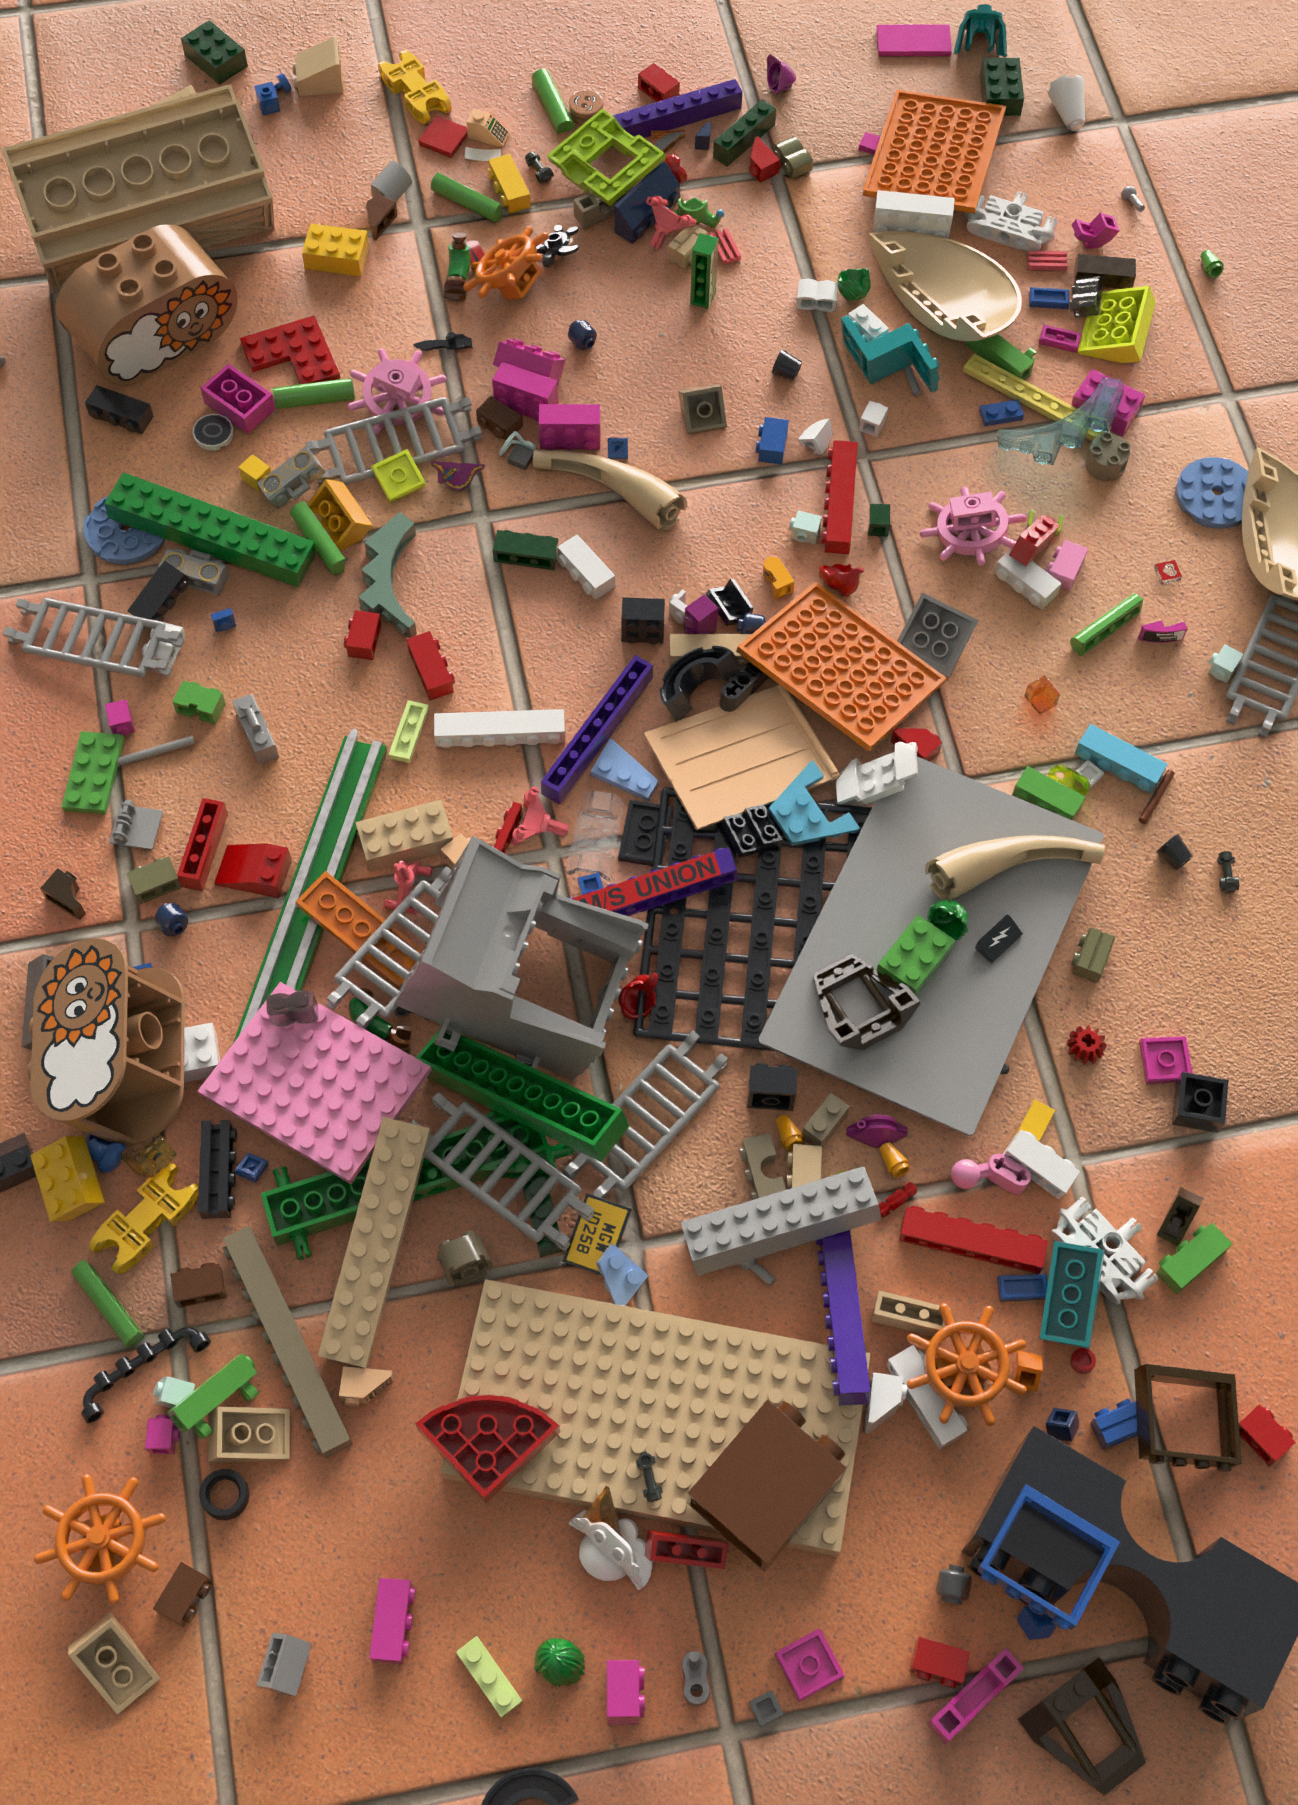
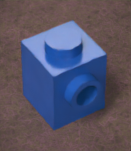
M273 82L255 85L256 98L262 116L280 112L279 101Z

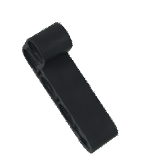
M748 662L722 687L719 701L720 708L726 712L736 710L770 677Z

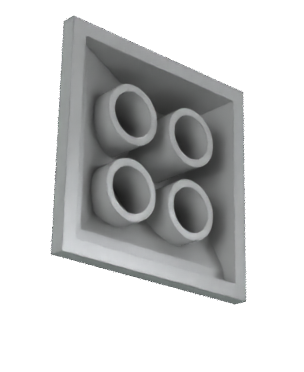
M922 592L897 642L939 673L950 677L979 620Z

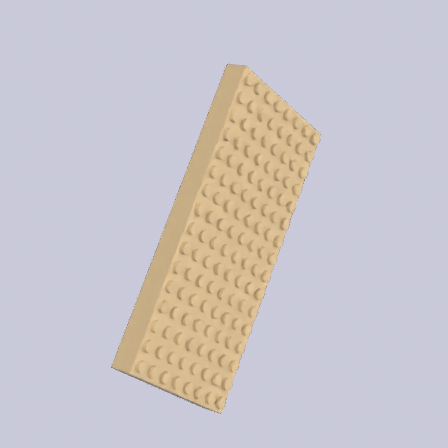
M485 1279L458 1399L479 1395L510 1397L543 1411L560 1425V1433L501 1489L502 1491L595 1508L600 1507L601 1500L609 1489L615 1513L720 1534L686 1503L687 1493L767 1400L777 1408L785 1401L803 1415L806 1422L801 1429L815 1441L821 1435H826L842 1448L845 1456L840 1462L847 1467L843 1478L786 1547L838 1557L840 1554L863 1405H838V1396H833L832 1381H836L835 1373L831 1374L830 1358H833V1353L828 1351L827 1345ZM866 1352V1360H867V1368H868V1367H869V1361H870V1354H871V1353H867V1352ZM645 1451L655 1457L656 1464L652 1467L656 1486H661L663 1491L661 1494L662 1499L654 1502H647L646 1497L644 1498L643 1490L647 1489L643 1471L636 1466V1460H638L641 1452ZM443 1459L440 1472L442 1478L466 1483L449 1463Z

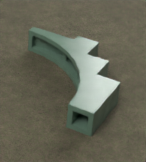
M399 512L364 542L365 553L371 561L361 569L362 581L368 589L358 598L361 611L379 613L382 619L387 623L393 624L400 634H405L411 638L417 634L416 625L396 600L392 581L398 558L406 545L416 536L415 524Z

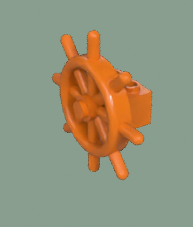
M528 226L521 235L512 236L505 240L498 239L496 245L479 262L471 264V269L475 270L476 277L463 285L464 291L468 292L481 284L482 288L478 292L480 298H484L491 289L496 288L499 289L506 300L523 298L542 272L535 263L542 260V255L537 253L536 247L549 238V234L543 232L531 240L529 237L533 232V228Z
M943 1303L939 1306V1311L945 1327L940 1329L931 1341L915 1334L907 1336L909 1343L926 1350L924 1355L925 1374L908 1380L907 1387L915 1389L929 1383L935 1394L945 1401L939 1416V1421L943 1424L949 1421L954 1407L957 1406L961 1408L979 1407L986 1425L993 1426L995 1419L988 1402L992 1401L1004 1387L1020 1395H1025L1027 1392V1388L1024 1385L1008 1378L1010 1368L1008 1354L1024 1349L1026 1342L1020 1339L1006 1345L1003 1344L998 1335L988 1328L994 1313V1309L991 1306L984 1308L979 1323L970 1321L954 1322L948 1305ZM960 1334L973 1335L969 1347L965 1348ZM950 1337L956 1352H951L941 1347L940 1344ZM982 1340H984L991 1347L992 1350L984 1352L981 1346ZM997 1359V1373L991 1370L989 1361ZM987 1379L994 1382L987 1391L983 1392L980 1385L981 1382ZM969 1382L974 1394L973 1396L960 1394L961 1390L965 1388V1383Z
M85 1474L82 1476L84 1498L74 1503L65 1513L50 1505H46L43 1508V1514L59 1522L55 1534V1548L36 1554L34 1562L42 1564L58 1558L65 1571L72 1576L61 1594L63 1601H69L80 1582L91 1585L105 1584L109 1603L115 1605L119 1602L115 1581L128 1574L136 1564L150 1572L158 1570V1564L155 1561L142 1555L146 1540L145 1529L164 1523L166 1516L163 1513H159L142 1519L136 1508L128 1502L138 1485L137 1478H130L120 1496L109 1493L95 1494L92 1477L89 1474ZM100 1506L113 1507L110 1513L100 1516ZM89 1511V1520L83 1522L77 1520L82 1514ZM122 1511L128 1516L131 1522L123 1526L119 1519V1516L122 1513ZM71 1529L83 1535L84 1539L68 1544ZM133 1533L132 1544L128 1548L125 1543H121L120 1537ZM86 1549L87 1552L77 1566L70 1554Z

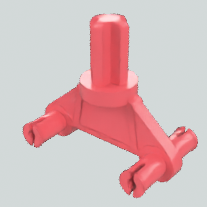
M660 196L648 197L646 200L647 204L652 206L655 216V228L657 230L650 242V245L655 249H660L667 234L670 235L673 231L695 226L697 223L696 219L690 215L679 216L666 208L668 202Z
M531 787L524 796L523 805L527 808L523 824L519 825L512 833L511 843L514 846L520 845V842L540 832L545 833V830L565 837L568 832L569 826L567 824L553 820L547 814L538 796L539 789L537 787Z
M400 861L395 863L394 870L396 873L394 879L399 886L397 901L385 899L384 908L395 910L409 895L415 877L419 874L431 877L433 867L422 866L420 862L408 863ZM411 906L405 911L406 913L417 915L416 910Z

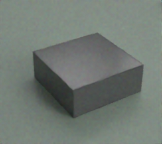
M516 444L507 458L508 463L526 471L533 460L534 451Z
M773 1690L748 1702L760 1727L784 1715Z

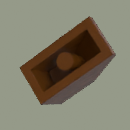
M378 193L372 199H369L366 204L368 221L374 240H377L398 216L396 202Z

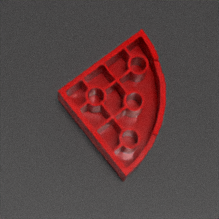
M496 1395L468 1396L458 1399L459 1401L445 1406L442 1405L432 1410L415 1423L417 1430L485 1503L495 1496L560 1433V1425L543 1411L534 1406L519 1402V1400Z

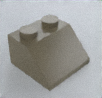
M713 384L678 390L681 412L687 433L727 427L722 386Z

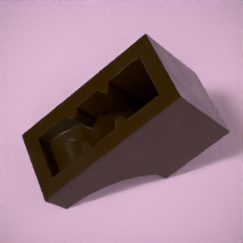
M57 868L40 889L46 899L81 920L86 913L82 905L76 900V894L79 891L76 882L77 878L69 871L64 873Z
M1180 1187L1157 1232V1236L1178 1246L1200 1207L1202 1197Z

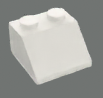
M873 1373L869 1382L870 1399L869 1404L866 1405L864 1433L869 1434L894 1415L899 1406L903 1405L907 1392V1385H903V1377Z

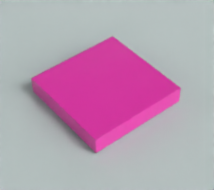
M1186 1036L1141 1038L1139 1040L1146 1084L1176 1083L1181 1072L1192 1073Z
M820 1628L774 1653L799 1702L845 1677Z

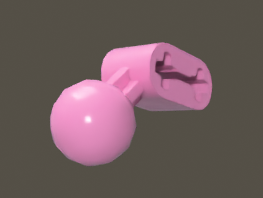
M995 1154L988 1163L977 1165V1163L968 1159L956 1162L951 1170V1179L959 1188L970 1189L976 1186L981 1178L987 1177L991 1182L1008 1192L1019 1195L1026 1190L1031 1180V1173L1027 1168L1003 1154Z

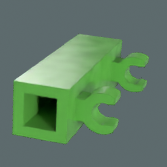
M999 334L978 341H966L965 345L980 357L1023 380L1031 375L1035 361L1033 356L1037 354L1034 349L1029 348L1023 354Z
M243 1353L235 1356L170 1409L167 1414L181 1433L193 1427L197 1436L202 1440L213 1432L211 1427L202 1418L232 1393L239 1389L246 1401L252 1400L257 1396L259 1392L248 1381L257 1374L254 1369V1362L250 1357L244 1356Z

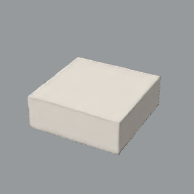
M1087 760L1074 772L1073 777L1090 790L1103 777L1104 772Z

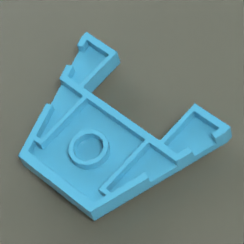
M811 761L768 809L792 846L819 841L821 838L831 836L832 838L839 837L841 834L846 833L854 834L859 832L860 829L850 813L829 823L806 788L823 780L824 775L814 761Z

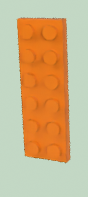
M326 871L295 901V905L354 954L385 921L382 916ZM394 926L389 929L391 933L422 954L423 950ZM383 937L375 944L376 948L409 972L416 963ZM367 953L362 960L399 990L404 979Z

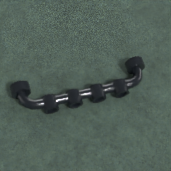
M183 1327L175 1332H172L171 1329H166L158 1335L160 1342L154 1346H151L150 1343H144L137 1348L138 1356L131 1361L128 1357L119 1359L115 1363L117 1370L111 1374H108L107 1371H101L93 1378L95 1384L83 1396L84 1409L81 1415L85 1422L88 1424L93 1423L104 1414L99 1403H93V1398L98 1393L109 1390L121 1378L129 1377L135 1372L136 1368L142 1364L152 1362L159 1353L165 1349L173 1348L184 1337L191 1338L189 1345L195 1353L203 1351L211 1343L206 1332L199 1333L191 1327Z

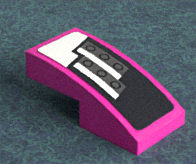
M1162 620L1142 625L1138 638L1140 641L1152 643L1176 642L1184 639L1188 628L1185 622L1165 627Z

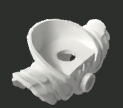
M600 1507L589 1508L573 1517L569 1525L586 1534L580 1544L579 1558L582 1566L590 1575L602 1581H615L627 1574L638 1590H641L647 1584L651 1576L653 1561L644 1556L646 1543L641 1538H637L638 1528L634 1521L628 1518L619 1520L616 1516L620 1535H618L608 1524L604 1523Z

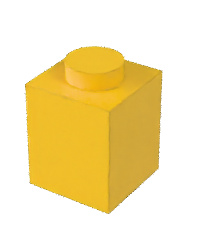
M253 454L238 467L241 480L258 492L261 491V488L257 483L271 473L270 466Z

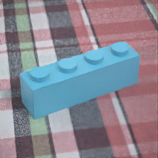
M1092 724L1085 731L1075 751V754L1079 755L1081 759L1089 760L1098 765L1102 770L1109 771L1120 779L1129 781L1139 789L1153 793L1168 763Z

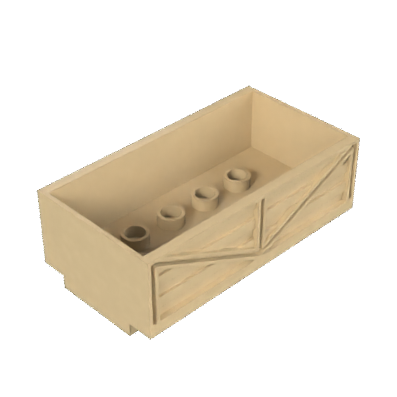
M231 84L1 148L52 293L60 291L68 277L81 265L96 258L99 254L130 240L134 235L143 233L155 226L166 224L180 226L189 232L202 249L275 228L273 198L265 179L264 169Z

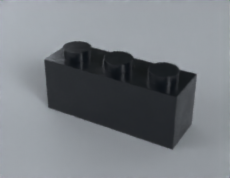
M98 385L95 386L85 401L88 414L92 418L104 420L113 426L117 425L126 428L130 432L143 434L154 417L149 403Z
M164 560L127 611L133 616L163 622V616L174 607L177 597L188 588V582L191 579Z

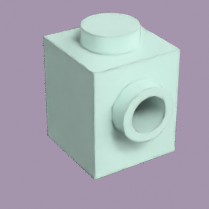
M798 511L796 518H792L789 530H792L791 539L816 544L822 516Z
M1224 644L1219 654L1214 653L1208 664L1212 666L1208 673L1217 680L1227 683L1244 654Z
M166 1376L160 1382L157 1381L154 1387L153 1396L156 1397L154 1404L172 1409L194 1391L195 1384Z

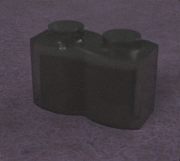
M1100 276L1076 279L1075 285L1072 286L1073 299L1069 302L1070 312L1074 313L1075 318L1099 314L1103 291Z
M297 991L290 995L277 993L266 998L267 1014L275 1026H288L295 1022L307 1024L319 1019L318 1003L313 992Z

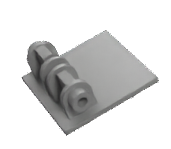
M125 800V802L120 804L109 844L153 850L163 810L136 807L133 805V801Z

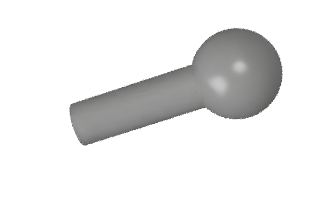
M1133 186L1124 187L1121 196L1125 200H1130L1139 212L1144 211L1145 206L1136 196V189Z
M756 1259L738 1264L743 1270L754 1272L769 1286H772L776 1281V1278L760 1266Z

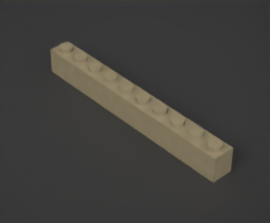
M250 1225L224 1237L223 1240L226 1246L222 1249L227 1260L233 1259L236 1267L232 1268V1271L237 1281L242 1280L245 1288L241 1290L247 1303L252 1301L255 1309L251 1310L257 1324L262 1322L265 1328L261 1333L266 1344L272 1343L275 1351L271 1355L276 1365H282L285 1373L281 1374V1377L286 1387L292 1386L295 1394L291 1398L296 1409L302 1408L305 1414L301 1420L307 1432L312 1430L315 1439L311 1441L317 1454L322 1452L324 1457L328 1458L353 1445Z

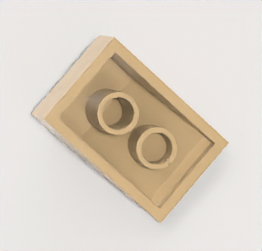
M216 1407L209 1412L208 1425L213 1432L208 1436V1463H244L290 1459V1409Z
M111 1612L68 1646L69 1657L117 1715L160 1679L130 1635Z

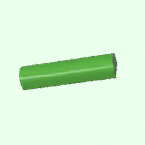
M539 69L535 71L532 75V83L556 133L559 134L573 130L574 123L548 70Z
M437 172L431 181L432 191L493 222H498L503 216L500 203Z
M352 378L272 388L276 409L355 399Z
M305 501L297 503L291 509L290 515L306 538L314 541L315 551L331 574L338 575L343 573L345 568L344 556Z
M1137 594L1130 595L1070 639L1073 650L1079 656L1084 655L1139 615L1142 610L1143 598Z
M81 1260L75 1265L71 1274L123 1344L129 1348L145 1338L143 1332L94 1267L85 1260Z

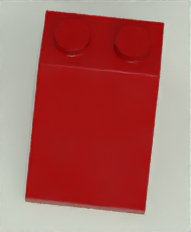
M268 843L227 845L214 884L215 886L280 898L292 860L289 849Z

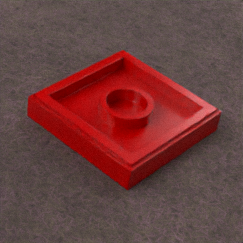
M436 116L418 140L419 145L452 158L468 136L467 127Z

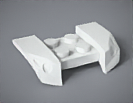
M903 742L895 743V752L864 764L857 758L852 760L847 767L841 770L840 777L836 780L837 803L842 804L856 799L858 802L862 801L864 804H868L903 791L904 780L918 775L917 744L914 742L904 744Z

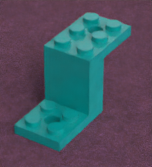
M849 315L841 318L843 343L870 385L913 364L930 392L938 390V381L940 380L938 374L939 363L935 357H931L927 344L922 343L918 330L913 329L910 323L868 342L865 335L861 336L856 321H852Z

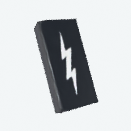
M1006 914L977 942L975 949L989 962L993 963L1023 933L1011 916Z

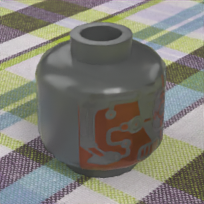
M949 1564V1569L940 1570L936 1592L939 1596H942V1601L961 1605L962 1601L969 1598L972 1577L964 1573L965 1567Z

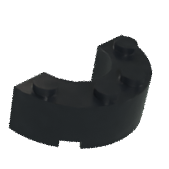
M712 646V649L705 650L703 647L697 648L680 657L666 671L662 679L664 683L662 688H660V697L673 719L677 722L693 709L690 705V697L700 684L711 679H721L726 682L739 672L742 667L733 651L726 647Z
M525 1768L513 1771L499 1779L487 1792L481 1805H518L520 1802L529 1799L541 1800L547 1805H574L580 1801L572 1787L560 1776L538 1768Z

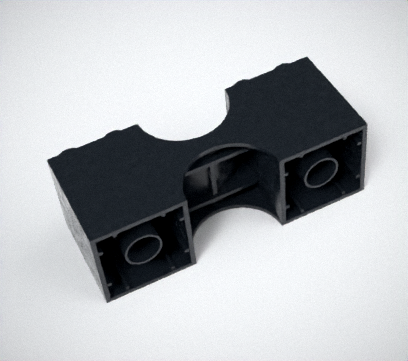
M1033 1426L1015 1451L961 1551L971 1557L967 1567L981 1577L982 1574L977 1572L1019 1493L1027 1484L1120 1541L1099 1582L1112 1585L1126 1593L1143 1614L1148 1629V1650L1143 1663L1155 1670L1151 1679L1156 1685L1178 1696L1181 1695L1184 1688L1202 1699L1199 1710L1202 1713L1225 1725H1228L1231 1717L1239 1720L1264 1709L1298 1637V1582L1222 1537L1197 1554L1192 1561L1170 1562L1149 1554L1135 1542L1123 1520L1121 1497L1126 1480ZM1024 1503L990 1567L1051 1605H1054L1070 1591L1072 1586L1088 1581L1103 1551ZM1021 1598L1019 1599V1601H1021L1025 1605H1029V1603L1025 1602Z

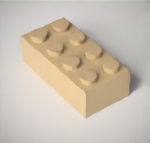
M442 800L355 822L369 872L394 866L395 863L400 861L409 862L441 853V848L453 840Z

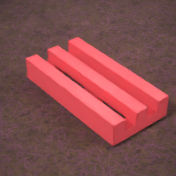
M723 228L722 232L717 230L715 234L713 232L709 233V235L719 238L724 251L729 257L726 259L718 243V256L723 265L741 260V254L727 228Z
M1028 250V270L1067 271V251Z

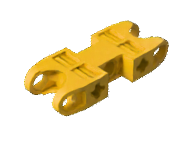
M403 50L399 53L401 62L398 64H390L385 61L378 63V69L385 85L394 95L403 91L405 94V108L421 124L426 125L430 123V111L438 110L446 114L452 111L451 102L445 90L436 80L429 83L425 81L424 66L409 51Z
M174 1163L163 1166L154 1177L151 1175L136 1190L143 1200L126 1217L116 1210L100 1226L91 1239L89 1249L93 1253H98L103 1248L106 1250L111 1246L119 1247V1253L116 1256L117 1260L112 1266V1270L116 1274L126 1272L146 1256L154 1247L153 1242L148 1236L165 1219L174 1227L191 1210L199 1198V1185L196 1183L181 1190L171 1189L174 1182L173 1178L179 1170Z

